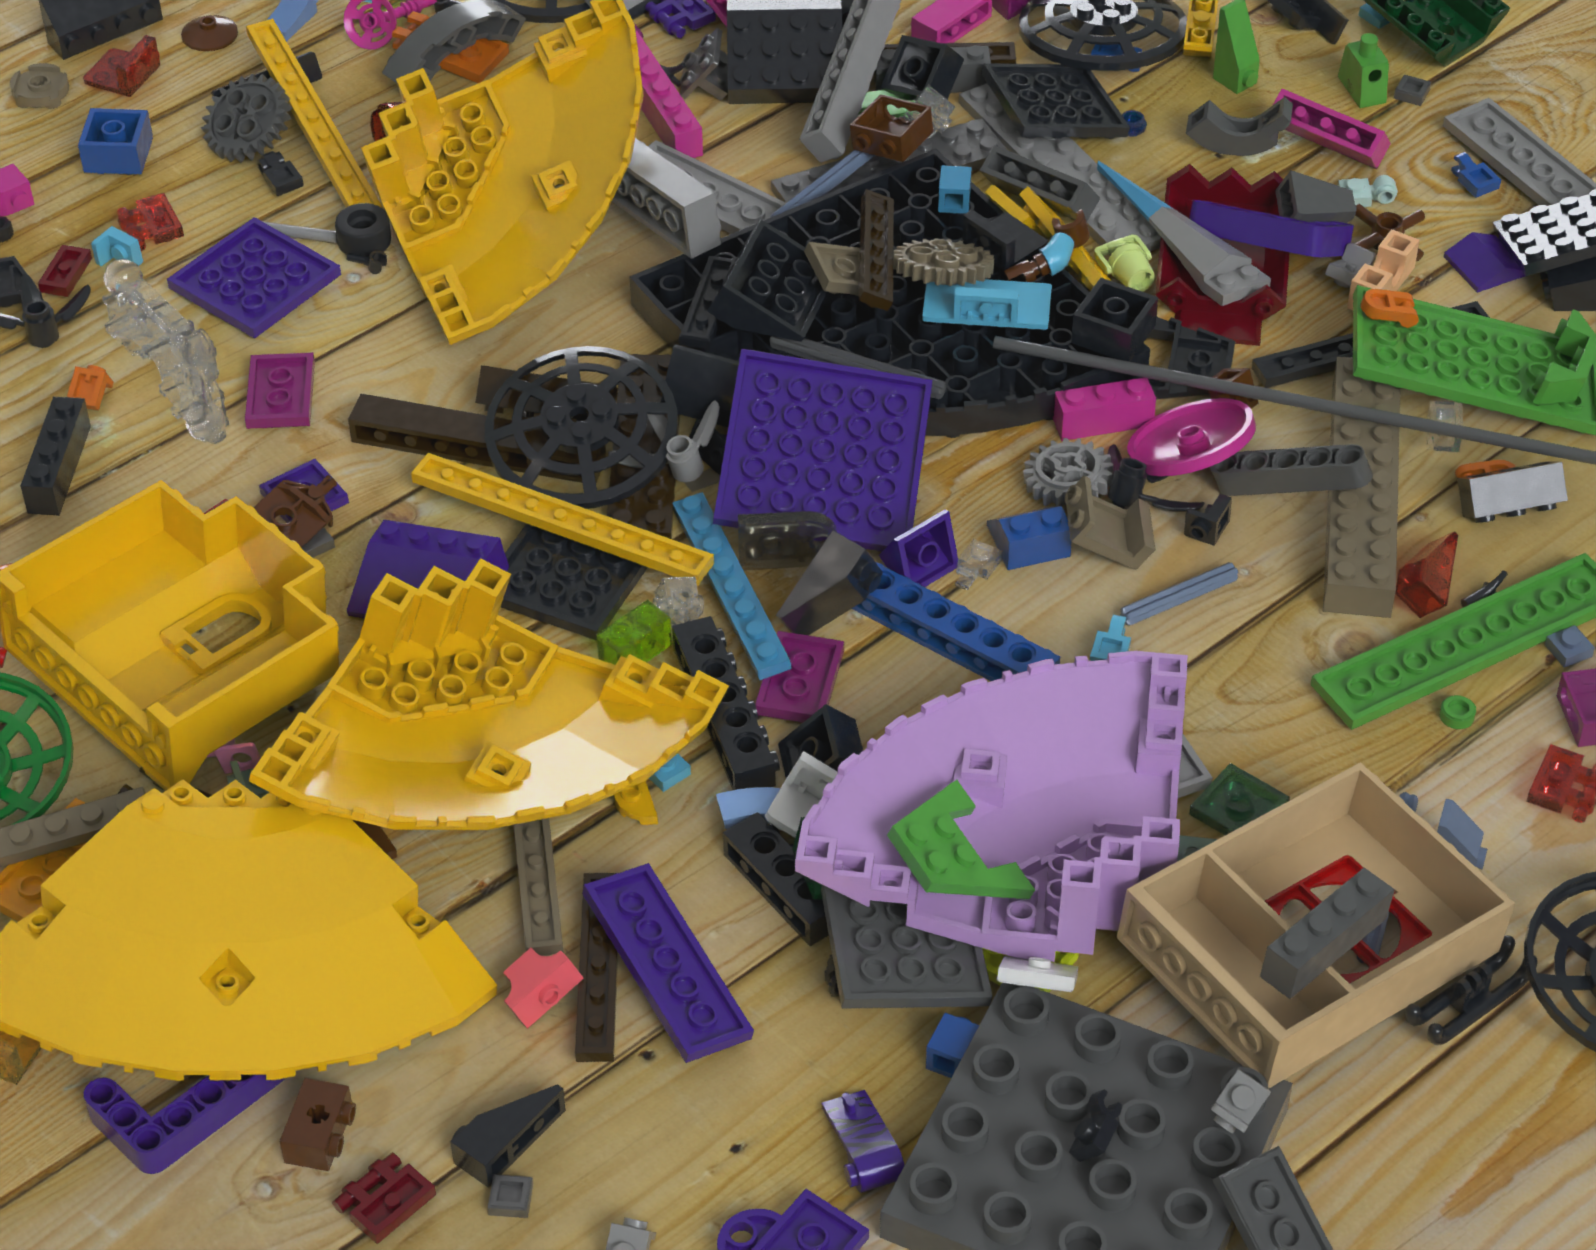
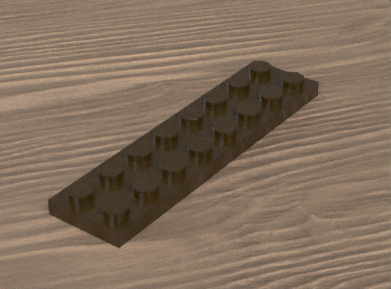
M630 354L643 360L654 368L664 380L666 379L671 355ZM621 361V362H620V366H622V365L625 364L626 362ZM637 369L628 376L640 388L646 402H661L662 392L651 376L641 369ZM620 382L618 384L617 403L635 402L631 392ZM638 414L619 415L617 430L629 438L636 426ZM678 414V429H680V414ZM648 419L646 431L638 445L647 453L655 454L662 442ZM613 444V451H617L619 447ZM620 463L611 467L609 488L624 482L642 468L626 466ZM666 464L661 472L644 488L625 499L609 504L607 516L672 539L676 479L672 475L669 464Z

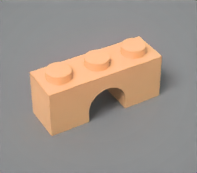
M1391 229L1378 246L1374 265L1371 266L1365 263L1351 280L1347 309L1353 311V293L1357 285L1371 289L1397 291L1415 268L1419 239Z

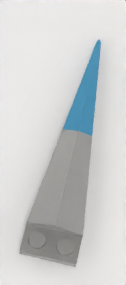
M1098 161L1097 170L1148 220L1184 265L1201 291L1219 305L1224 306L1243 299L1266 284L1270 287L1271 278L1253 266L1250 257L1104 163Z

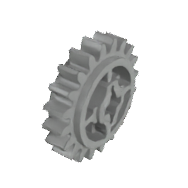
M1064 438L1063 443L1058 444L1052 440L1050 442L1051 446L1048 448L1040 445L1039 453L1031 452L1030 460L1024 462L1025 470H1023L1027 493L1033 492L1034 500L1043 498L1044 506L1049 505L1051 502L1055 503L1056 507L1066 505L1065 495L1070 486L1075 485L1083 476L1090 478L1093 496L1099 498L1098 493L1107 495V487L1110 486L1114 474L1110 454L1104 455L1103 447L1094 449L1092 441L1086 445L1081 444L1080 438L1075 442H1069L1067 438Z

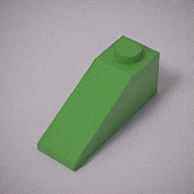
M1234 0L1220 8L1213 79L1238 94L1257 83L1260 63L1245 0Z

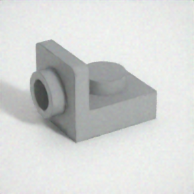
M1238 1068L1211 1107V1110L1217 1114L1213 1120L1231 1133H1234L1236 1128L1244 1133L1271 1091Z

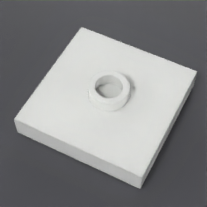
M1004 956L999 965L997 980L1002 983L1071 992L1074 990L1077 981L1079 966L1051 963V960L1040 957L1019 959Z

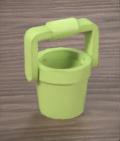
M1129 235L1095 248V260L1106 275L1112 274L1124 286L1142 292L1153 284L1155 274L1148 262L1152 259L1151 253L1139 236ZM1111 254V256L1109 257L1108 262H1107V260L1104 258V256Z

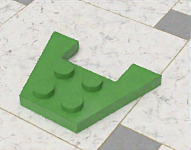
M957 779L894 824L887 834V837L925 892L1030 899L1035 892L1034 887L1016 862L988 869L953 820L954 818L971 815L976 808V805Z

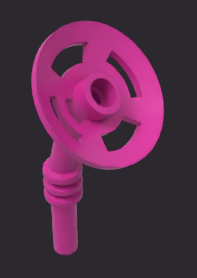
M351 0L344 12V27L349 38L357 46L370 50L378 49L388 44L393 38L392 32L396 29L398 18L403 16L407 18L413 11L421 13V9L434 5L437 0H406L395 8L392 7L388 0H372L371 4H366L359 10L356 7L365 0ZM382 4L385 6L387 11L383 12L380 9ZM373 8V12L364 13L367 9ZM353 19H359L360 27L365 32L362 37L356 32ZM382 28L379 32L373 33L374 29ZM385 32L387 33L383 39L372 42V38L379 37Z

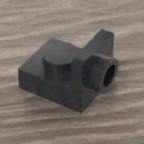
M1219 494L1213 505H1207L1204 513L1188 509L1185 516V536L1215 546L1230 522L1232 497Z

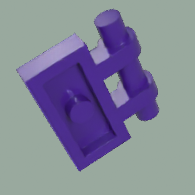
M661 0V3L657 5L651 1L645 6L652 20L656 23H661L667 33L678 38H682L686 33L683 26L687 25L690 29L695 30L716 21L715 11L703 0Z

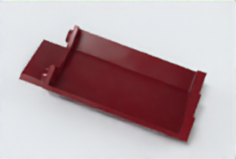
M1188 164L1167 178L1164 203L1187 218H1190L1192 200L1208 201L1279 216L1275 190L1283 181V178L1273 171L1258 182L1250 185L1231 167L1209 182L1191 164ZM1161 237L1155 296L1175 313V319L1182 321L1181 326L1194 331L1202 328L1235 341V344L1260 346L1262 321L1286 307L1290 252L1220 238L1252 259L1251 264L1271 278L1270 287L1266 284L1243 299L1221 306L1201 291L1184 265Z

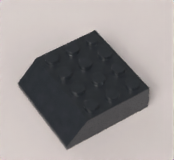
M727 0L729 104L814 103L842 31L841 0Z

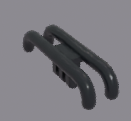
M1509 935L1504 936L1498 953L1489 957L1421 1008L1417 1004L1408 1005L1405 1012L1406 1021L1413 1026L1422 1025L1452 1005L1461 1014L1443 1027L1438 1023H1433L1428 1027V1040L1434 1045H1442L1452 1040L1516 993L1529 981L1524 958L1518 970L1509 979L1491 992L1489 991L1492 975L1507 962L1513 953L1516 944L1515 939ZM1534 955L1535 966L1537 967L1538 960Z

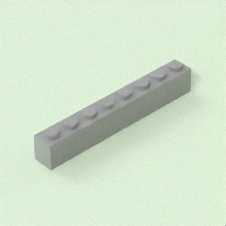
M854 0L799 139L820 163L830 159H837L846 151V145L851 135L850 124L857 118L862 108L863 100L870 87L869 84L874 71L877 69L880 55L885 48V42L892 29L901 0Z

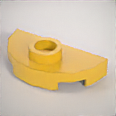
M646 781L614 794L615 806L621 816H628L631 819L639 820L641 825L658 824V815Z

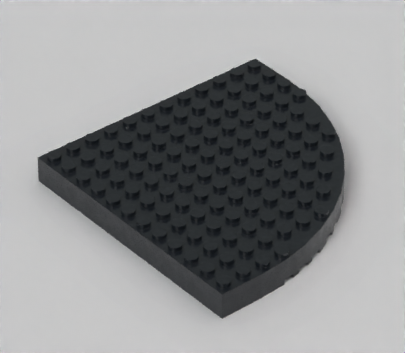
M935 148L764 221L805 248L808 242L860 248L861 197L865 189L894 199V253L897 246H903V243L911 244L912 240L922 242L923 239L930 241L938 238L944 240L951 239L955 243L962 241L964 214L938 212L941 165H954ZM971 182L969 211L974 210L990 222L1004 214L991 199ZM757 223L721 238V245L692 259L682 254L629 277L631 305L672 348L674 344L679 345V335L709 256L736 259L743 244ZM994 266L991 278H985L1008 281L1003 271ZM893 269V303L888 311L880 308H871L865 303L860 302L859 296L827 292L804 337L805 339L944 381L946 383V391L943 398L935 399L930 397L925 436L956 438L961 434L982 433L1022 426L1040 420H1053L1055 393L1068 389L1132 380L1133 375L993 348L995 336L1112 358L1071 343L1073 314L1089 294V291L1065 269L1053 276L1047 274L1041 277L1039 274L1036 276L1037 280L1033 281L1034 283H1049L1052 285L1047 330L924 322L922 314L926 284L923 283V280L912 281V277L904 278L903 274L896 273V269ZM1021 275L1009 280L1024 282ZM721 321L710 349L683 346L736 361L740 359L741 349L806 359L772 348L769 342L771 336L735 329ZM1143 343L1130 362L1149 365L1150 348Z

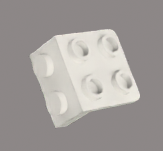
M803 751L766 812V820L779 830L796 837L801 817H806L814 804L818 805L823 797V789L828 782H833L838 772Z

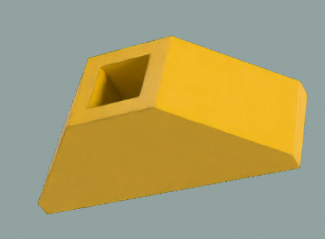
M1190 0L1183 55L1212 58L1218 0Z

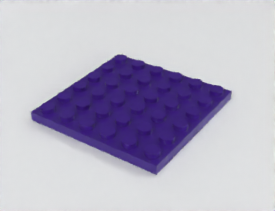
M741 349L712 524L825 542L831 532L835 531L865 549L882 552L893 539L913 528L933 380Z

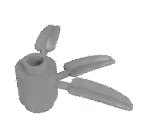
M713 401L707 408L692 439L686 435H677L667 443L668 453L666 458L668 462L666 464H669L672 475L677 481H694L700 477L704 470L698 449L700 446H707L714 433L720 408L716 401ZM648 414V419L662 442L668 420L664 415ZM610 451L608 454L611 455L616 451ZM630 455L619 462L626 466L644 467Z

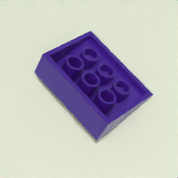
M383 520L368 542L347 607L348 616L365 618L370 597L386 573L419 589L433 566L463 581H466L480 558L507 571L509 564L501 539L493 536Z

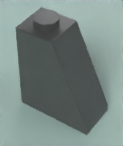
M1290 170L1275 190L1279 216L1307 222L1337 221L1348 223L1356 214L1357 207L1352 190Z

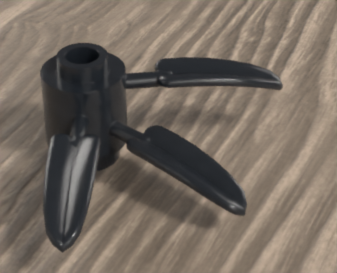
M24 273L21 278V289L25 303L22 314L23 321L18 317L0 313V327L10 330L15 329L16 325L25 327L27 338L31 345L40 348L49 347L59 338L57 323L61 320L69 321L79 312L87 301L91 288L89 285L84 286L54 315V311L49 304L41 299L33 279Z
M1115 444L1109 447L1108 454L1111 456L1114 474L1108 491V497L1114 505L1128 509L1139 498L1152 502V505L1156 508L1173 511L1199 510L1204 506V502L1173 501L1142 494L1146 479L1150 483H1155L1168 476L1147 475V467L1143 462L1133 458L1122 459L1120 451Z

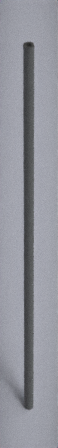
M995 336L993 343L994 349L1596 465V451Z

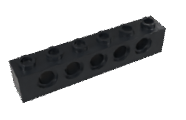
M711 616L673 625V649L682 671L694 677L697 670H700L729 685L725 696L707 726V730L732 790L775 787V772L780 770L779 759L776 751H770L768 748L769 738L764 725H758L756 705L753 700L748 701L746 697L747 687L743 676H737L735 657L732 652H727L725 649L726 639L722 628H716Z

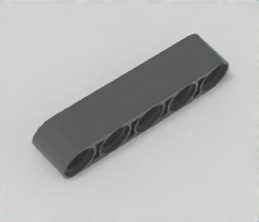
M1355 444L1240 451L1226 460L1210 466L1221 494L1226 496L1357 489L1366 486L1373 477L1364 449Z

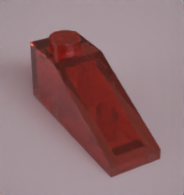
M1455 531L1428 543L1399 569L1395 594L1419 618L1446 607L1448 604L1458 534Z

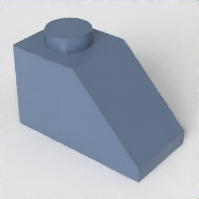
M1446 799L1437 832L1447 842L1454 845L1457 851L1470 863L1483 870L1488 850L1481 847L1484 832L1453 800Z

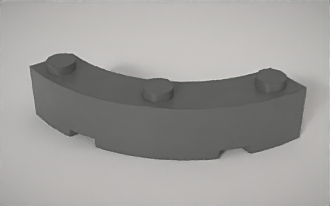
M469 0L452 5L437 12L416 28L398 47L395 53L390 56L382 73L397 83L396 78L424 68L431 81L433 76L440 70L441 66L438 64L451 53L458 54L462 50L474 45L478 39L505 40L513 43L526 18L509 6L494 0Z

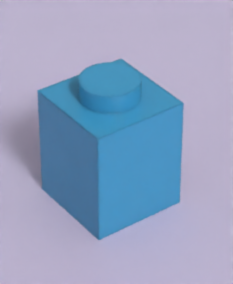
M941 165L938 212L963 214L969 212L972 167Z

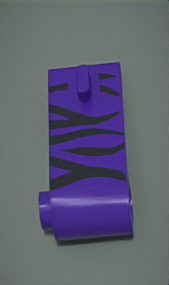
M862 1090L852 1094L843 1093L842 1097L822 1102V1109L848 1155L849 1163L844 1165V1173L850 1188L856 1186L857 1190L862 1193L895 1183L905 1166L898 1145L866 1091Z

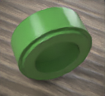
M1449 696L1441 704L1440 719L1450 728L1466 729L1474 722L1476 706L1470 699L1464 696Z

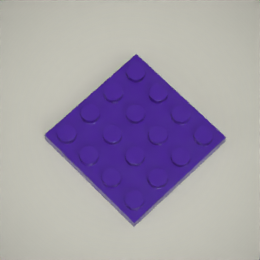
M253 217L167 278L169 289L255 339L341 275L340 265Z

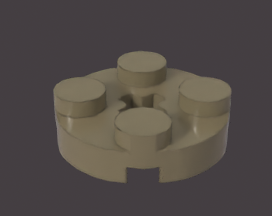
M33 64L28 66L29 71L20 74L19 70L12 76L10 88L16 105L20 108H57L61 105V99L69 91L67 74L60 72V67L54 64Z

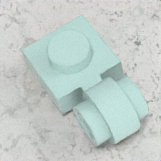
M1388 175L1378 176L1373 185H1369L1368 178L1338 180V186L1353 191L1355 205L1361 204L1364 207H1371L1372 200L1379 201L1382 204L1391 203L1398 193L1395 180Z

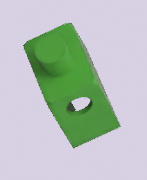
M1366 33L1361 36L1360 41L1348 43L1345 46L1338 72L1339 79L1359 108L1384 104L1387 101L1389 63L1378 47V37L1376 35Z

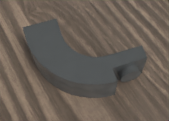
M1284 97L1258 116L1236 118L1224 113L1209 100L1188 115L1186 134L1199 145L1219 154L1236 156L1258 154L1277 145L1279 131L1285 130L1291 123L1293 103Z

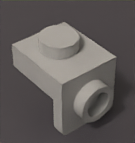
M1349 243L1346 246L1342 259L1329 263L1325 275L1334 278V283L1350 288L1351 280L1365 263L1373 265L1376 254L1354 243Z
M624 1217L623 1225L611 1223L606 1250H649L651 1240H655L657 1232L646 1230L648 1222Z

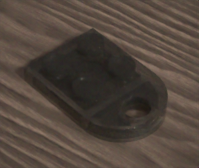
M812 511L738 515V561L744 571L808 567L826 541L814 539L821 536L829 537L832 531L837 532L836 525L829 517Z

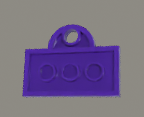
M805 1189L782 1215L767 1209H749L729 1218L719 1232L717 1250H859L869 1239V1229L808 1189ZM746 1231L752 1235V1238L747 1242L738 1243L732 1240L731 1236L735 1232Z

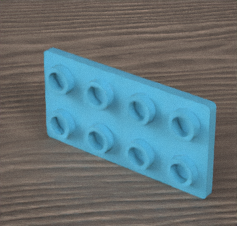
M985 279L984 282L976 280V284L965 282V286L959 284L937 286L935 282H929L926 284L922 320L935 323L1047 330L1052 285L1049 283Z

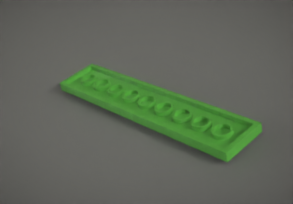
M1586 553L1576 556L1312 676L1311 686L1343 722L1353 730L1546 641L1547 636L1574 625L1577 627L1596 618V562Z

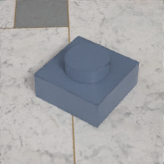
M1576 625L1548 635L1545 641L1547 649L1564 668L1593 657L1595 649Z

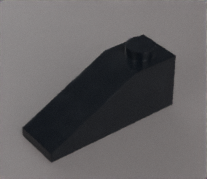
M557 1084L477 1115L468 1125L461 1126L450 1141L454 1164L489 1188L492 1185L493 1175H502L566 1111L564 1089Z

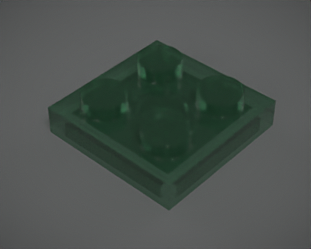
M1230 763L1190 805L1189 815L1223 835H1227L1290 801V796Z

